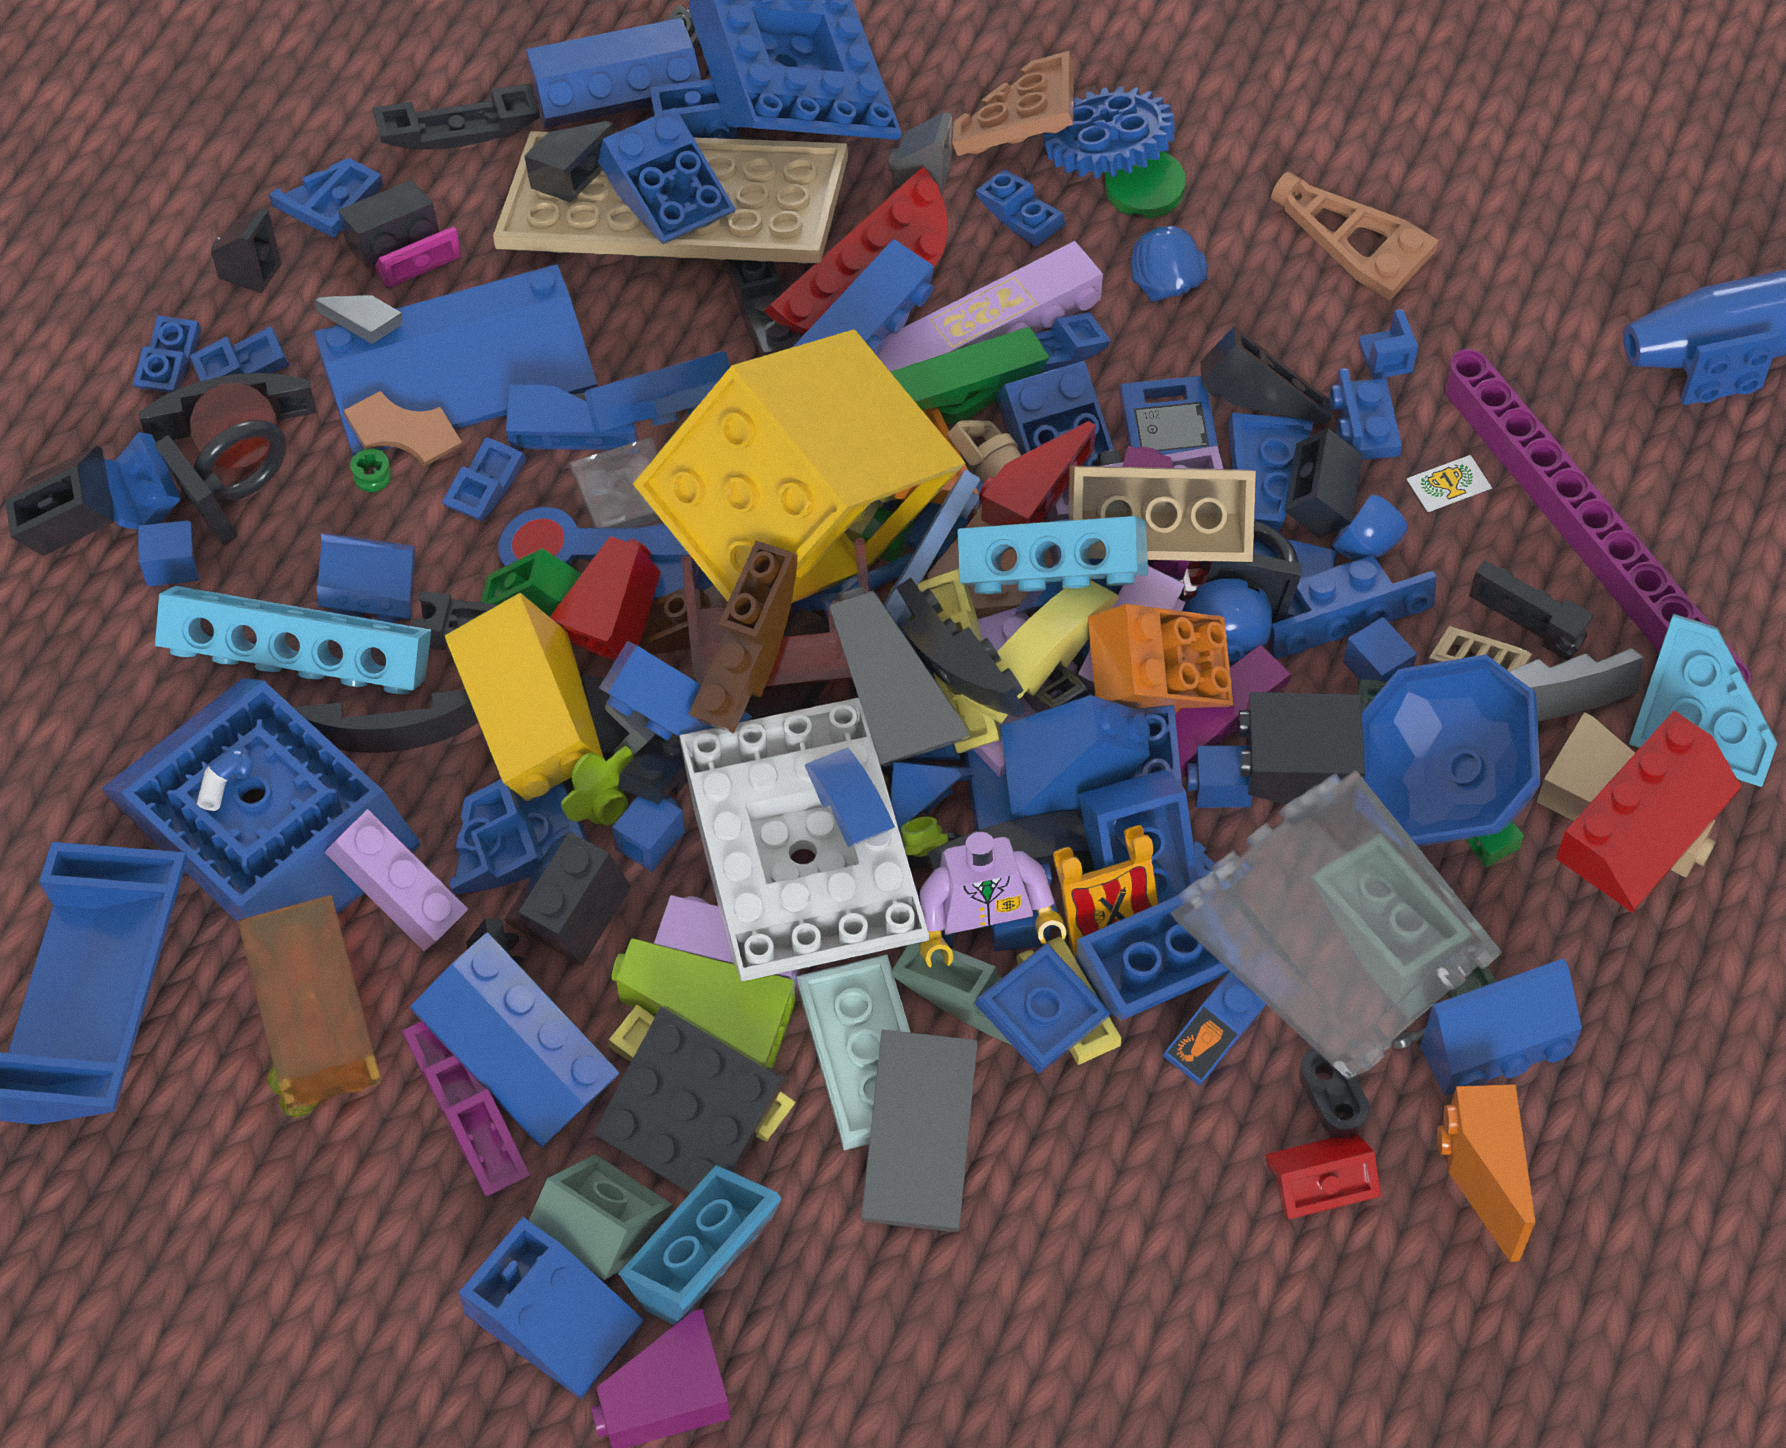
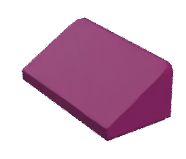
M453 226L378 258L375 269L386 288L393 287L460 258L461 252L457 230Z

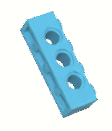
M1137 516L958 529L959 581L961 584L974 587L975 594L1002 593L1001 585L1018 584V591L1046 590L1045 582L1062 581V588L1090 587V579L1106 578L1107 585L1135 584L1134 577L1148 576L1146 521ZM1098 542H1103L1106 547L1104 560L1097 565H1091L1088 558L1090 548ZM1058 545L1061 549V560L1055 567L1047 568L1044 561L1045 553L1050 547ZM1014 548L1017 553V562L1012 569L1004 571L1001 567V557L1006 550Z

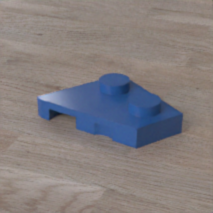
M346 158L331 165L325 171L315 172L303 177L304 185L284 194L280 188L272 191L269 194L271 206L335 238L342 230L338 210L373 196L383 186V181L380 173L350 158Z

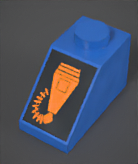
M1231 970L1168 1047L1163 1057L1200 1086L1256 1020L1269 1000Z

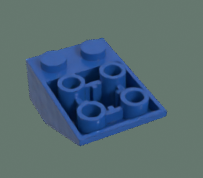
M675 107L603 138L598 163L617 195L662 244L735 212L736 208Z
M1085 361L1007 383L995 394L1007 432L1017 443L1021 456L1088 421L1096 425L1094 451L1083 466H1098L1097 455L1104 451L1114 450Z
M524 1217L519 1220L458 1292L464 1313L468 1318L581 1400L644 1323V1319L569 1250Z

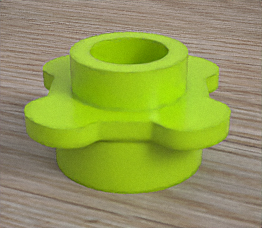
M916 818L908 821L901 827V840L906 855L926 856L927 852L947 843V834H941V826L937 824L935 818Z

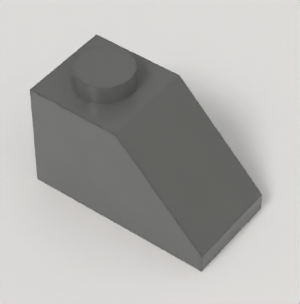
M943 112L904 132L899 148H892L888 170L889 172H894L895 190L899 189L924 166L938 185L941 196L943 195L951 170V113Z

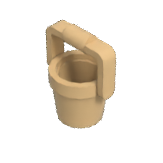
M963 420L958 422L948 432V437L965 458V465L968 471L979 477L980 481L984 483L990 476L995 478L1006 463L1021 456L1017 443L1011 435L1007 433L1002 434L996 425L990 421ZM983 436L986 442L979 447L970 438Z

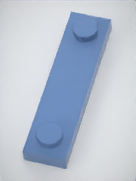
M966 469L955 481L884 603V606L897 624H906L911 613L896 587L910 577L918 586L917 583L921 582L959 515L966 519L979 499V495L973 491L980 478Z

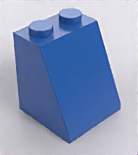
M1092 695L1000 725L1011 814L1020 817L1062 811H1081L1079 793L1123 781L1150 756L1148 745L1150 731L1144 712Z

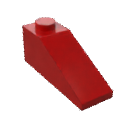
M1088 421L1006 463L995 478L990 476L983 484L979 494V500L982 501L981 520L992 526L1042 523L1069 486L1070 466H1083L1094 451L1096 425Z

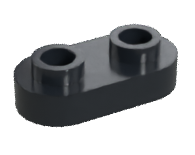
M1317 1046L1310 1049L1303 1056L1299 1078L1320 1123L1327 1132L1341 1138L1356 1136L1366 1126L1370 1107L1347 1058L1342 1052L1330 1046ZM1323 1072L1328 1074L1331 1078L1328 1080L1319 1079L1315 1074ZM1339 1112H1344L1351 1117V1119L1342 1120L1339 1119L1335 1114Z

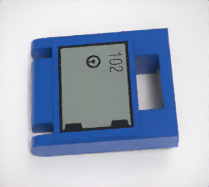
M1201 376L1121 384L1119 396L1128 446L1135 448L1142 446L1151 447L1158 450L1161 455L1213 446L1218 447L1209 395L1202 385ZM1183 396V400L1145 403V399Z

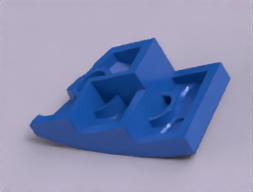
M502 779L465 797L461 814L463 826L458 833L456 843L459 858L456 876L450 878L451 890L455 894L471 893L528 879L534 873L551 844L569 831L588 841L582 822L572 821L563 813L561 802L571 793L567 781L565 780L549 789L546 794L526 801L506 786Z

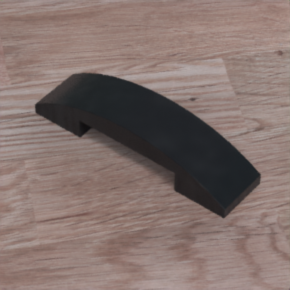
M531 84L491 89L492 101L415 112L413 102L372 108L381 143L411 149H448L486 142L515 132L540 118V112Z
M246 373L212 378L175 390L141 410L139 418L144 433L153 435L155 442H158L167 435L172 440L190 437L188 423L268 408L272 409L275 421L314 414L317 411L309 380L283 374Z
M466 690L432 693L433 708L372 715L345 717L341 702L296 707V711L339 750L362 753L396 752L428 746L458 735L479 722Z
M1081 811L1052 812L1003 822L954 839L927 852L926 855L933 873L935 869L940 868L942 852L948 848L966 845L967 838L973 833L985 832L991 835L993 839L1000 837L1009 838L1013 852L1023 851L1040 865L1054 862L1053 853L1066 847L1072 849L1073 857H1077L1080 863L1092 861Z

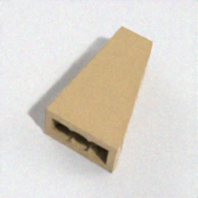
M1584 712L1545 776L1537 803L1574 821L1635 752L1593 716ZM1715 820L1671 869L1672 871L1687 878L1695 863L1704 866L1716 841L1709 838Z

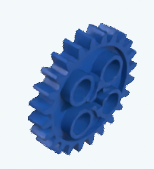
M1119 86L1115 93H1109L1107 88H1103L1101 94L1096 96L1090 91L1086 92V99L1084 100L1074 97L1073 125L1067 126L1056 133L1044 132L1043 139L1048 159L1054 160L1056 168L1064 166L1065 173L1068 174L1078 169L1079 177L1085 176L1089 171L1094 172L1095 178H1099L1103 172H1109L1111 177H1115L1117 170L1123 169L1130 174L1132 173L1133 165L1145 168L1147 167V158L1160 159L1159 151H1168V142L1174 141L1173 132L1175 131V125L1170 105L1164 104L1163 97L1153 99L1152 91L1139 95V88L1136 87L1129 93H1124L1123 86Z

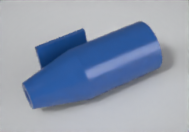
M1786 269L1701 287L1626 325L1623 330V345L1628 361L1635 367L1685 369L1688 376L1680 397L1683 405L1697 402L1708 403L1720 397L1738 393L1749 394L1757 389H1761L1773 358L1786 356Z

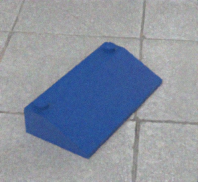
M557 264L397 308L396 310L402 312V325L373 344L340 325L314 331L321 364L353 456L364 450L345 419L343 412L345 409L379 391H382L392 403L406 410L421 412L441 407L455 430L507 415L509 384H521L524 381L535 380L545 385H553L570 394L583 393L586 390L598 387L571 298ZM381 446V447L374 448V449H377V450L382 451V450L389 449V448H392V447H391V446Z
M51 842L39 884L53 904L9 1051L8 1053H0V1121L44 1124L116 1111L188 856L185 852Z

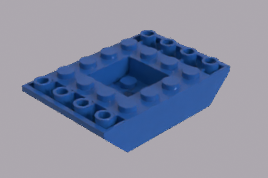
M689 0L690 15L727 126L874 139H900L902 135L853 0Z
M240 679L101 788L103 793L163 851L185 852L188 858L184 871L279 963L365 893L324 852L367 809L411 853L421 846L420 841L385 792L263 680ZM238 748L241 749L243 754L251 755L254 764L250 774L244 779H240L235 775L228 779L218 810L209 811L197 805L203 775L207 767L228 749ZM252 789H261L266 792L265 796L256 803L249 804L241 800L243 795Z

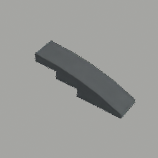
M1632 648L1600 662H1596L1588 655L1583 654L1552 668L1537 659L1509 672L1536 692L1537 721L1598 708L1638 693L1643 656Z

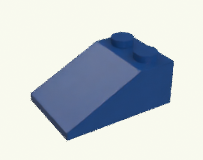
M1166 769L1079 793L1085 836L1095 871L1131 860L1125 842L1124 831L1130 827L1141 825L1144 829V835H1148L1153 843L1152 865L1158 904L1199 887L1186 790Z

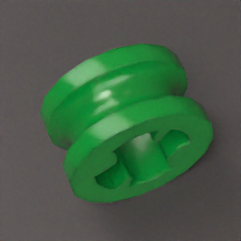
M364 449L353 456L350 468L356 487L366 492H377L389 484L391 469L385 453L377 449ZM376 466L378 470L373 469L374 474L367 475L364 473V470L366 472L369 471L368 467Z

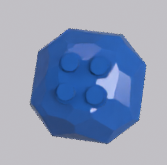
M1486 654L1398 669L1362 712L1365 776L1358 805L1407 845L1419 847L1498 834L1515 820L1540 786L1536 692Z

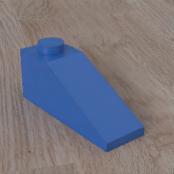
M528 380L521 384H509L506 433L510 447L514 449L639 450V441L634 424L629 423L595 433L586 401L553 385H545L540 381Z

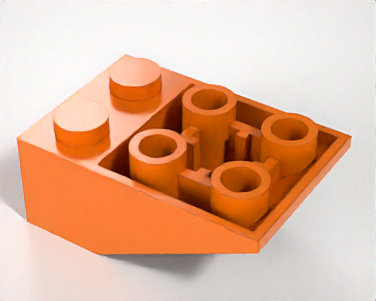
M1123 604L1088 616L1095 697L1134 709L1174 705L1175 708L1233 706L1224 617L1132 604Z

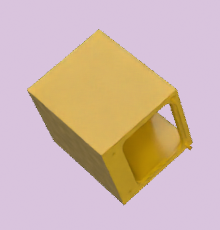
M853 329L732 365L635 480L633 485L727 602L731 597L755 541L795 553L798 556L791 602L793 603L830 588L849 577L864 574L964 466L965 462L857 331ZM919 485L865 545L853 543L844 533L871 502Z

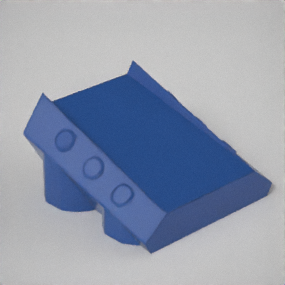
M322 533L317 585L318 607L328 608V612L361 617L363 613L374 614L377 620L396 623L403 618L412 619L415 546Z

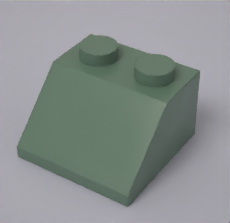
M594 1154L547 1178L529 1221L561 1243L597 1277L606 1280L621 1271L650 1239L670 1213L673 1204Z

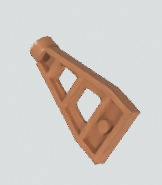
M1289 171L1282 175L1273 189L1271 195L1273 201L1285 207L1284 210L1355 280L1389 301L1437 251L1439 240L1408 221L1308 185L1303 179ZM1325 208L1339 213L1348 219L1336 232H1332L1319 223L1315 216ZM1357 228H1367L1383 234L1387 240L1371 257H1365L1349 244L1347 238Z

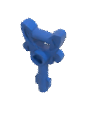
M914 552L863 575L849 577L830 588L792 603L794 613L796 614L801 607L810 612L824 611L827 618H832L829 605L839 602V594L859 587H864L865 593H868L900 577Z

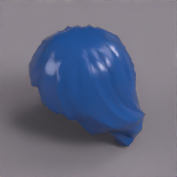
M1176 226L1157 227L1143 234L1133 246L1131 256L1132 281L1138 284L1143 292L1148 295L1150 302H1159L1165 298L1179 296L1182 292L1188 293L1190 288L1194 289L1208 279L1207 268L1209 266L1206 264L1205 255L1198 250L1194 239L1184 229Z

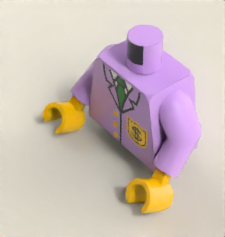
M985 832L973 833L967 838L966 845L948 848L942 852L940 868L934 870L920 890V905L929 933V940L923 941L920 944L919 951L929 968L932 967L931 955L937 949H942V958L947 966H950L953 961V952L942 938L941 930H944L945 935L1022 919L1033 916L1032 910H1037L1039 914L1036 918L1035 926L1041 943L1046 944L1043 931L1049 925L1058 926L1064 940L1066 928L1061 915L1052 911L1051 905L1055 902L1042 865L1023 851L1013 852L1009 838L1000 837L993 839L991 835Z

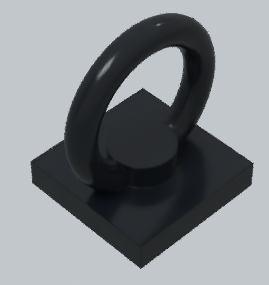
M248 420L235 424L216 435L200 452L194 467H192L169 435L156 442L154 446L180 489L224 546L238 537L219 503L233 502L245 498L268 483L284 461L287 442L283 431L274 423L265 420ZM253 437L267 439L269 451L262 464L243 480L230 485H222L212 470L217 459L227 449L240 441Z
M1254 520L1253 538L1272 548L1280 559L1253 554V562L1198 561L1205 572L1201 585L1218 579H1241L1247 581L1248 588L1254 589L1258 593L1259 588L1266 592L1271 603L1273 624L1285 620L1301 578L1302 563H1299L1294 547L1285 536L1274 528Z

